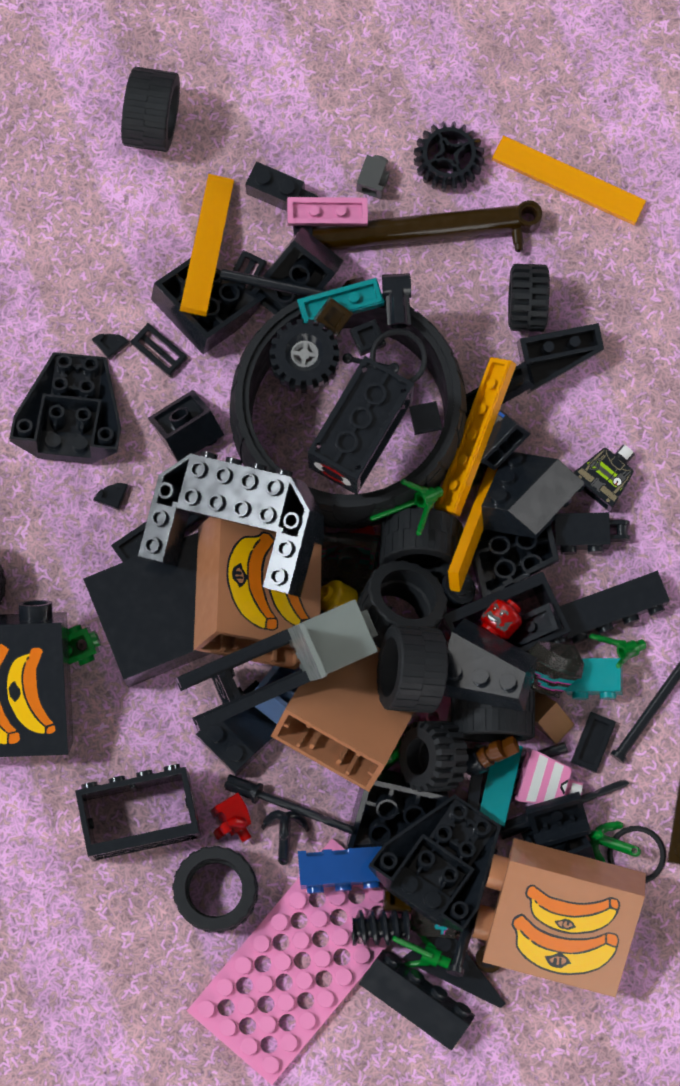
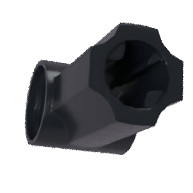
M410 273L382 275L383 299L386 301L387 328L405 329L411 327Z

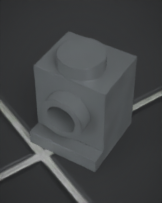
M374 155L373 157L366 156L357 180V192L382 199L383 186H386L390 172L386 171L388 160L385 157Z

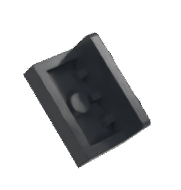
M579 791L525 807L535 842L538 845L552 846L591 834Z

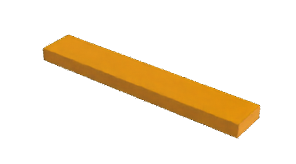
M504 135L492 157V161L634 226L646 203V200Z
M208 174L180 311L206 317L234 179Z
M490 357L468 415L460 446L457 448L455 458L447 471L441 487L444 494L437 499L434 509L456 516L461 515L517 364L513 361Z
M487 467L448 570L451 591L460 592L484 529L481 506L497 469L494 471Z

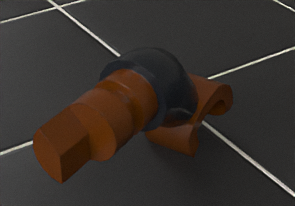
M512 735L502 741L496 740L490 743L488 747L468 748L467 771L465 773L480 775L487 772L490 766L495 764V761L500 762L518 753L519 745L515 737Z

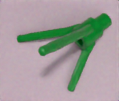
M401 479V484L418 491L415 493L414 499L399 506L397 505L393 509L370 517V520L381 519L417 504L418 507L424 508L416 531V535L420 536L431 508L437 499L443 496L444 492L440 486L427 488Z
M589 634L590 639L617 647V655L621 659L616 664V668H621L628 659L639 655L640 651L646 649V643L643 639L626 642L625 640Z
M413 919L409 923L425 944V949L402 938L393 936L392 940L422 955L421 960L402 962L407 967L429 965L436 967L439 965L446 969L448 968L451 958L442 955V951L436 949Z

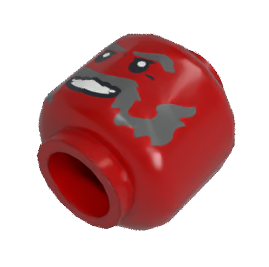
M497 599L481 615L483 623L481 627L507 640L522 624V618L519 615L521 609L510 599L507 602Z

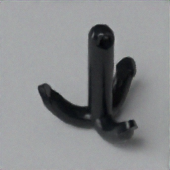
M275 810L265 817L261 828L264 830L275 820H280L278 862L281 865H286L289 862L291 821H296L306 832L310 831L303 815L292 811Z

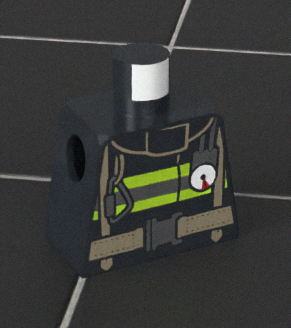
M622 445L615 454L604 447L574 472L584 481L585 488L583 491L608 512L613 509L634 473V470L627 464L635 456V453L626 445Z

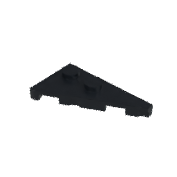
M449 929L445 931V935L441 934V930H438L428 939L437 950L442 951V955L451 958L449 965H452L458 940ZM423 942L420 945H418L423 949H425L426 947ZM411 951L403 959L405 962L421 960L422 955ZM467 953L463 964V969L465 970L463 977L450 975L447 973L446 968L439 965L436 967L431 965L418 966V968L499 1008L506 1004Z

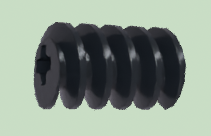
M358 910L356 918H353V946L357 945L359 938L362 939L364 946H368L370 938H373L375 946H379L381 938H384L386 945L390 946L393 936L402 939L407 938L409 942L410 923L407 910H403L401 918L398 917L396 910H392L389 918H387L385 910L380 911L378 918H376L373 910H369L367 918L364 917L362 910Z

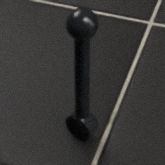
M346 353L342 357L343 362L346 364L351 362L360 364L363 360L353 357L350 353ZM379 363L395 373L399 372V365L396 363H391L390 365Z

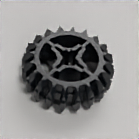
M443 121L441 129H438L433 124L431 132L426 130L423 132L424 139L419 138L417 140L418 147L414 148V155L416 156L414 158V165L419 166L417 168L418 175L425 174L423 177L424 183L432 179L431 187L433 189L440 183L442 184L441 189L443 192L446 191L447 185H451L452 191L455 192L458 183L465 189L467 181L471 183L475 181V175H480L481 173L480 166L484 165V158L481 157L484 155V148L479 147L481 145L480 138L473 139L475 136L474 130L466 133L465 124L458 129L456 128L455 121L452 122L451 127H447ZM447 139L456 140L460 143L452 144ZM437 143L439 152L434 155L433 159L429 160L427 153ZM445 152L450 153V155L453 154V160L448 159V157L444 158ZM469 152L470 162L461 170L459 160L464 157L465 153ZM445 168L448 169L451 173H444L439 171L438 169Z

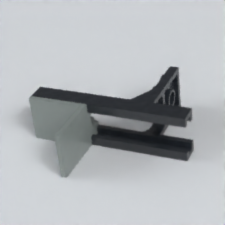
M354 599L176 677L175 681L179 690L183 691L205 680L212 679L222 705L192 718L197 731H200L308 682L322 679L335 670L378 652L373 641V637L378 636L367 609L360 611ZM287 644L295 648V654L301 662L299 665L301 670L247 694H244L240 686L237 687L233 678L235 676L233 668Z

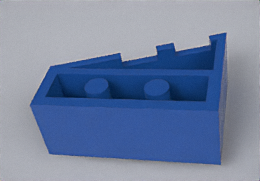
M381 847L348 848L347 850L336 851L327 849L322 850V852L312 853L298 851L301 889H307V894L324 893L325 887H335L336 892L352 890V885L363 884V889L380 888L381 882L368 866Z

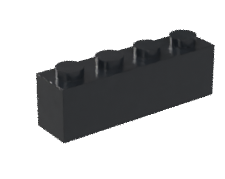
M658 570L560 606L571 629L566 642L572 640L573 644H577L589 638L587 634L598 631L599 635L612 631L614 624L623 621L624 625H629L640 620L639 615L648 612L650 616L665 611L664 606L670 600Z
M384 949L359 983L363 988L451 1051L476 1016L471 1013L467 1005L453 1000L442 987L431 984L421 972L416 969H410L402 963L396 954L387 952Z

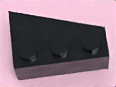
M599 323L520 338L517 341L520 362L523 363L525 361L530 365L535 384L534 387L527 390V394L601 353L604 350Z

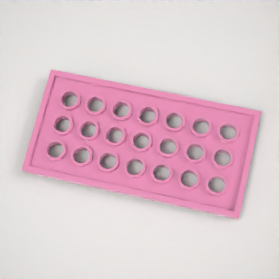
M333 838L322 849H332V851L346 850ZM299 877L188 1008L187 1012L273 1085L369 970L382 950L388 947L384 938H381L379 946H375L373 938H370L368 946H364V944L353 946L352 939L353 918H356L358 910H362L364 917L367 918L369 910L373 907H383L382 883H380V888L363 889V884L352 885V889L360 888L365 893V899L360 904H354L349 900L348 894L350 891L336 892L335 887H325L323 894L326 901L324 905L313 907L309 902L311 894H307V889H301ZM412 908V913L409 914V920H410V919L414 916V914L417 912V911L414 910L413 908ZM337 909L343 910L347 915L346 922L340 926L334 925L330 919L331 913ZM296 913H303L308 919L307 925L302 929H296L291 924V918ZM386 913L387 918L390 917L391 913ZM317 931H324L328 934L329 941L326 946L317 947L314 945L312 937ZM279 934H284L289 938V946L283 951H279L273 946V939ZM339 949H345L350 954V961L344 966H340L334 961V954ZM304 952L310 956L311 963L307 968L299 969L296 967L294 958L298 953ZM267 956L271 960V967L267 972L256 970L255 961L258 957ZM320 971H328L331 974L332 982L328 987L317 985L315 979ZM287 974L292 978L293 983L289 990L282 991L277 988L276 980L278 976ZM246 977L252 981L253 988L248 994L238 992L236 985L239 979ZM304 992L310 993L314 998V1004L309 1009H302L297 1003L299 995ZM263 996H270L274 1000V1008L268 1013H264L258 1008V1001ZM224 999L231 1000L235 1006L234 1012L229 1016L221 1015L218 1010L219 1003ZM285 1014L292 1015L296 1020V1025L291 1031H284L280 1028L279 1020ZM244 1018H252L255 1021L256 1029L252 1034L246 1035L241 1032L239 1025ZM267 1036H272L277 1041V1048L272 1053H266L261 1048V1041Z

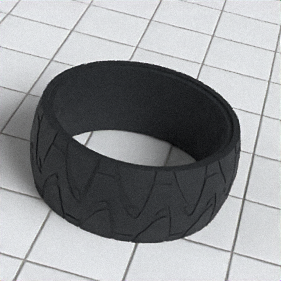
M383 299L384 306L353 314L343 329L354 328L376 319L382 334L391 330V328H387L385 299ZM297 301L281 309L256 332L240 357V363L235 370L231 387L230 425L239 457L243 461L244 466L251 467V463L268 466L267 471L276 473V469L279 467L267 455L254 431L252 424L253 406L260 383L271 367L270 349L272 339H276V332L280 328L282 330L286 329L285 324L291 322L292 325L297 324L296 320L302 319ZM410 307L411 327L404 330H408L418 336L426 348L428 358L427 369L433 376L442 398L444 426L438 441L427 458L418 468L403 479L427 488H435L440 486V483L445 479L463 437L467 421L466 390L459 363L456 357L453 356L454 353L443 335L418 311L415 312V309ZM399 334L389 336L411 350L422 361L420 348L414 340ZM400 481L386 488L358 495L333 494L308 487L324 515V526L342 529L364 528L369 525L376 526L382 524L386 517L371 521L370 517L414 499L415 493L418 492L401 484ZM416 504L408 508H416L418 506Z

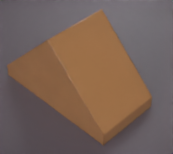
M533 688L532 690L535 691V726L553 743L558 744L575 724L557 702Z

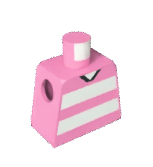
M527 747L512 798L520 802L540 803L578 791L581 795L583 783L570 779L572 768Z

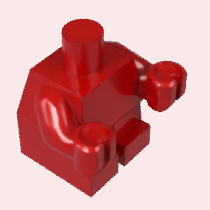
M236 793L210 810L213 818L217 816L221 821V825L213 831L217 840L226 836L227 833L231 837L237 834L242 843L252 837L247 830V827L252 824L249 812L239 793Z

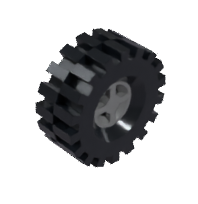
M298 319L295 325H292L291 322L285 324L286 329L282 330L280 328L276 332V339H272L270 349L271 368L275 378H279L280 384L284 387L288 385L290 391L295 392L296 389H300L301 393L307 394V390L312 389L314 393L319 391L321 385L324 388L329 385V380H333L336 376L340 358L337 339H334L333 332L330 329L328 331L325 329L324 324L319 323V325H315L314 320L308 319V323H303L302 319Z

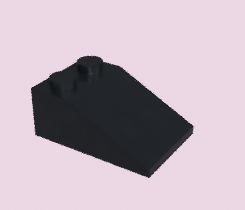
M301 228L263 277L323 289L337 273L344 260L304 228ZM256 286L250 292L254 295H257L258 292L265 295L267 298L262 305L274 315L284 307L297 301V299L305 297Z
M255 680L243 691L244 694L255 690L259 682ZM254 706L198 731L196 736L237 776L274 740L271 735L277 724Z

